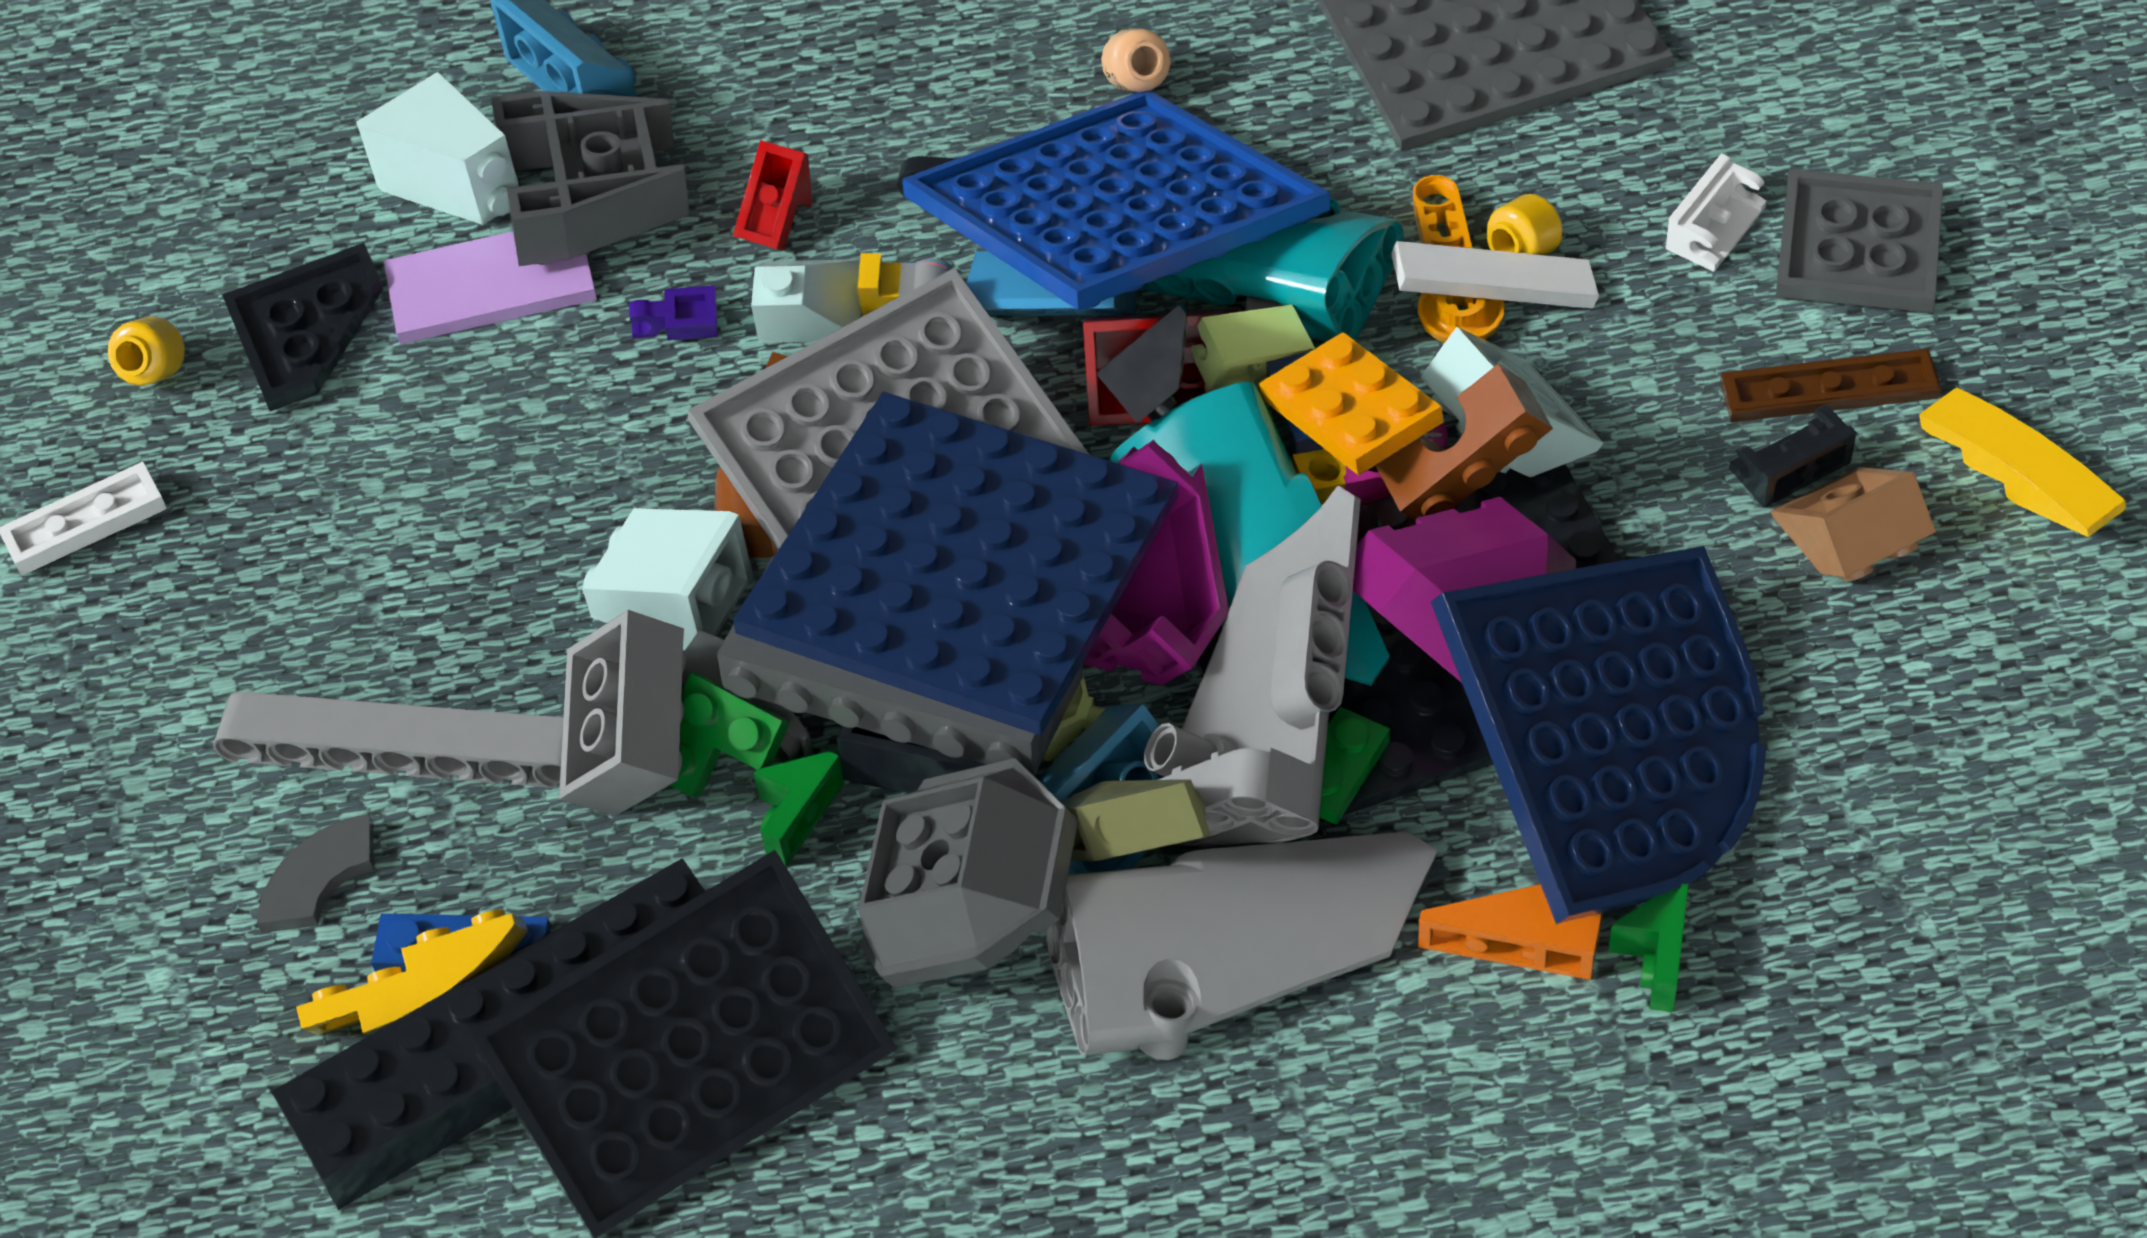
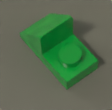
M831 751L761 768L753 774L759 799L773 805L766 813L760 829L766 855L776 850L786 868L845 784L839 755Z
M1681 884L1680 888L1650 899L1617 920L1611 927L1608 952L1643 957L1640 988L1651 989L1650 1010L1673 1013L1678 983L1688 884Z

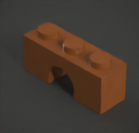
M1497 364L1457 396L1465 412L1466 425L1461 438L1454 446L1444 450L1440 445L1425 436H1421L1375 465L1400 512L1416 520L1419 517L1454 509L1474 491L1488 485L1495 478L1496 474L1514 459L1532 450L1538 440L1553 429L1526 381L1500 364Z

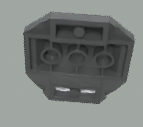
M1016 758L924 779L917 791L883 800L858 908L864 931L860 947L880 977L894 988L987 970L1014 952L1033 931L1040 934L1060 920L1078 818Z

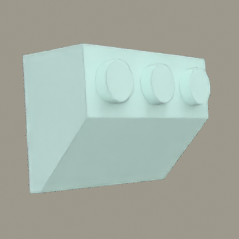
M1459 327L1455 328L1421 375L1423 381L1435 393L1431 399L1441 405L1443 411L1459 420L1456 428L1461 434H1463L1465 429L1466 416L1457 396L1497 364H1500L1526 381L1553 429L1538 440L1532 450L1518 456L1500 471L1502 473H1507L1511 468L1528 477H1533L1597 452L1603 444L1600 438L1527 360Z

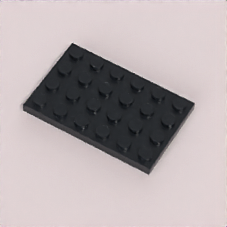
M773 850L469 1033L470 1039L591 1238H598L898 1049L776 850Z

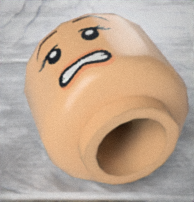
M1146 29L1121 30L1113 35L1105 45L1101 58L1103 72L1108 81L1120 90L1135 93L1151 91L1161 85L1169 73L1171 64L1170 51L1165 41L1155 32Z

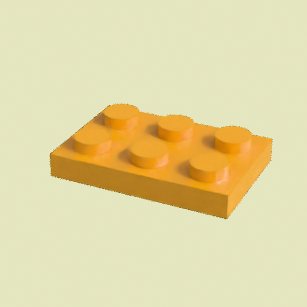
M1344 332L1259 383L1261 395L1267 404L1358 476L1444 423L1441 405Z

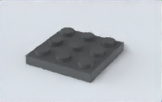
M1789 169L1775 297L1933 313L1936 298L1943 184Z

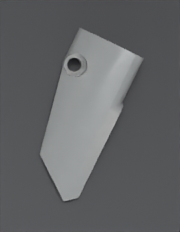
M1340 486L1335 488L1323 506L1297 531L1275 548L1245 566L1218 642L1182 729L1170 723L1162 724L1155 729L1146 744L1144 762L1149 770L1164 776L1158 780L1191 779L1194 788L1199 792L1205 804V819L1211 834L1204 838L1173 845L1238 847L1272 844L1312 835L1318 830L1329 712L1336 710L1340 706L1343 698L1361 502L1360 498Z
M1397 832L1195 850L1177 857L1170 866L1068 875L1060 920L1046 929V941L1052 968L1080 1053L1083 1056L1134 1051L1139 1046L1150 1057L1159 1060L1174 1059L1184 1053L1191 1032L1300 989L1390 957L1414 901L1437 856L1438 850L1410 832Z

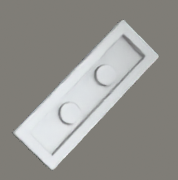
M141 462L1 526L0 535L20 575L23 576L167 508L145 464Z

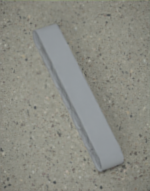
M237 692L230 695L227 700L213 747L218 755L231 762H238L239 758H249L247 763L291 766L292 762H300V767L343 771L344 766L353 767L352 772L396 775L398 770L406 771L405 776L449 779L450 775H459L458 780L502 784L504 779L512 780L511 785L556 788L557 784H560L564 717Z

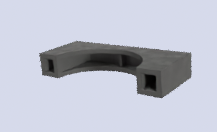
M734 625L717 652L723 689L732 691L740 697H754L782 705L792 712H806L834 720L844 727H858L886 735L897 742H911L932 748L949 757H963L984 764L1016 758L1034 776L1083 678L1081 665L1040 736L736 634Z

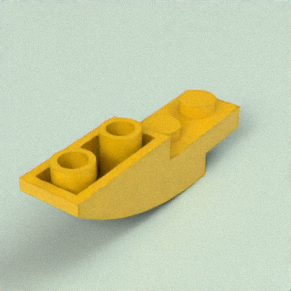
M497 909L471 918L472 926L451 932L449 927H441L423 932L416 936L417 944L401 949L407 971L402 972L401 967H390L369 974L367 976L368 984L347 990L346 985H334L314 992L312 994V1002L296 1007L301 1028L319 1035L360 1022L363 1033L370 1036L507 958L528 933L525 921L512 913L506 915L504 909Z

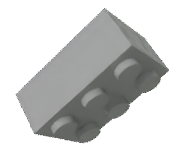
M627 610L567 649L559 800L606 814L619 815L678 780V774L682 766L679 744L680 723L684 715V705L681 701L682 673L686 664V655L683 651L684 628Z

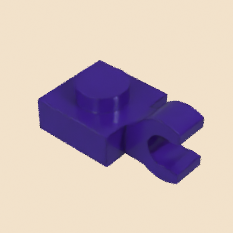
M715 285L664 289L665 301L634 300L629 302L630 322H632L633 339L657 336L664 329H666L667 341L718 337Z

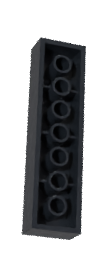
M683 858L271 1091L288 1125L338 1210L513 1109L470 1039L469 1033L704 893V888Z

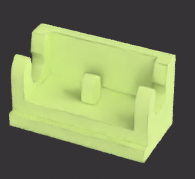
M1291 304L1202 317L1197 327L1201 339L1206 345L1207 352L1202 344L1193 345L1192 355L1206 383L1204 388L1208 393L1239 382H1252L1259 387V383L1267 378L1266 362L1314 350L1315 347Z

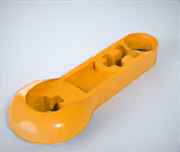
M1430 175L1417 181L1413 190V211L1420 243L1472 248L1456 183L1442 175ZM1429 195H1442L1448 201L1440 205H1431L1423 201V199ZM1445 222L1447 237H1441L1440 232L1437 231V224ZM1421 293L1418 300V317L1424 330L1437 341L1444 344L1456 327L1485 340L1496 332L1504 316L1503 300ZM1457 306H1463L1465 310H1458Z

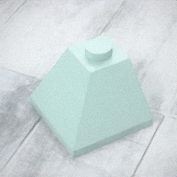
M860 259L765 261L755 266L751 307L759 343L816 342L861 318L862 312L857 288Z

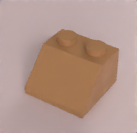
M1858 467L1770 511L1772 517L1821 574L1842 577L1843 581L1856 580L1870 574L1874 570L1872 564L1886 557L1898 558L1912 553L1919 547L1917 541L1936 532L1914 472Z

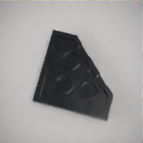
M364 243L222 294L269 412L314 396L320 392L383 291L380 277Z

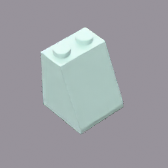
M438 72L356 122L377 186L383 192L482 225L496 216H502L510 212L507 188L519 187L505 135Z
M634 508L623 526H618L613 531L608 549L599 564L592 566L585 576L583 594L585 595L591 618L608 623L623 612L631 610L684 628L683 650L687 648L699 630L717 636L753 577L739 514L730 511Z

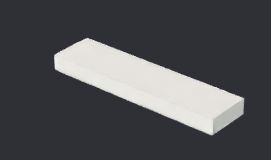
M1396 241L1391 253L1400 291L1592 309L1599 297L1590 262L1587 259Z

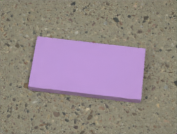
M513 231L384 260L395 329L400 344L597 300L587 253L568 260L519 266Z

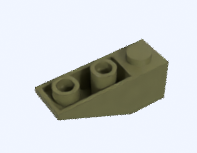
M1191 779L1101 781L1060 801L1078 818L1071 861H1099L1204 838L1211 834L1205 819L1206 808L1199 792L1194 788Z

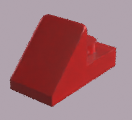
M760 140L733 236L784 251L797 205L801 204L811 207L812 204L809 157L806 153Z

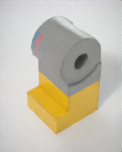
M861 253L857 288L862 317L953 269V267L943 260L933 258L923 259L917 263H883L881 253Z

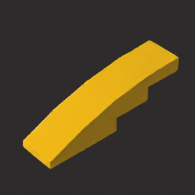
M1958 387L1919 414L1921 428L1928 434L1961 448L1963 462L1973 470L2004 483L2005 494L2010 501L2051 521L2090 537L2127 509L2125 499L2085 465L2044 435L2000 408Z

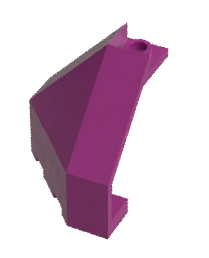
M1152 440L1139 450L1133 446L1117 464L1178 482V498L1082 664L1111 672L1115 670L1117 665L1141 671L1143 681L1162 686L1193 668L1228 615L1229 608L1202 463L1187 472L1176 462L1170 453L1166 452L1158 443Z
M1497 497L1481 501L1480 509L1464 513L1450 509L1416 518V525L1393 530L1388 525L1369 530L1356 546L1353 591L1461 682L1431 601L1442 592L1576 569V559L1541 528L1504 499Z

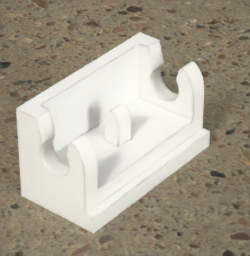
M1721 153L1669 217L1666 249L1715 272L1766 208L1767 201L1756 193L1747 191L1741 183L1748 185L1752 189L1759 190L1764 184V180L1753 171L1731 162L1730 157Z

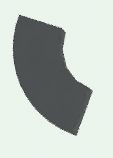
M370 814L355 816L327 826L304 840L286 856L272 874L260 901L257 925L261 933L318 926L322 906L334 889L354 876L374 871V823Z

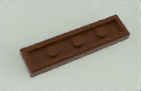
M1929 349L1723 372L1720 378L1731 423L1815 413L1814 410L1822 405H1827L1835 411L1939 399L1941 393V386Z

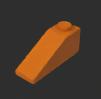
M1541 884L1421 910L1418 948L1591 980L1603 913L1556 924Z

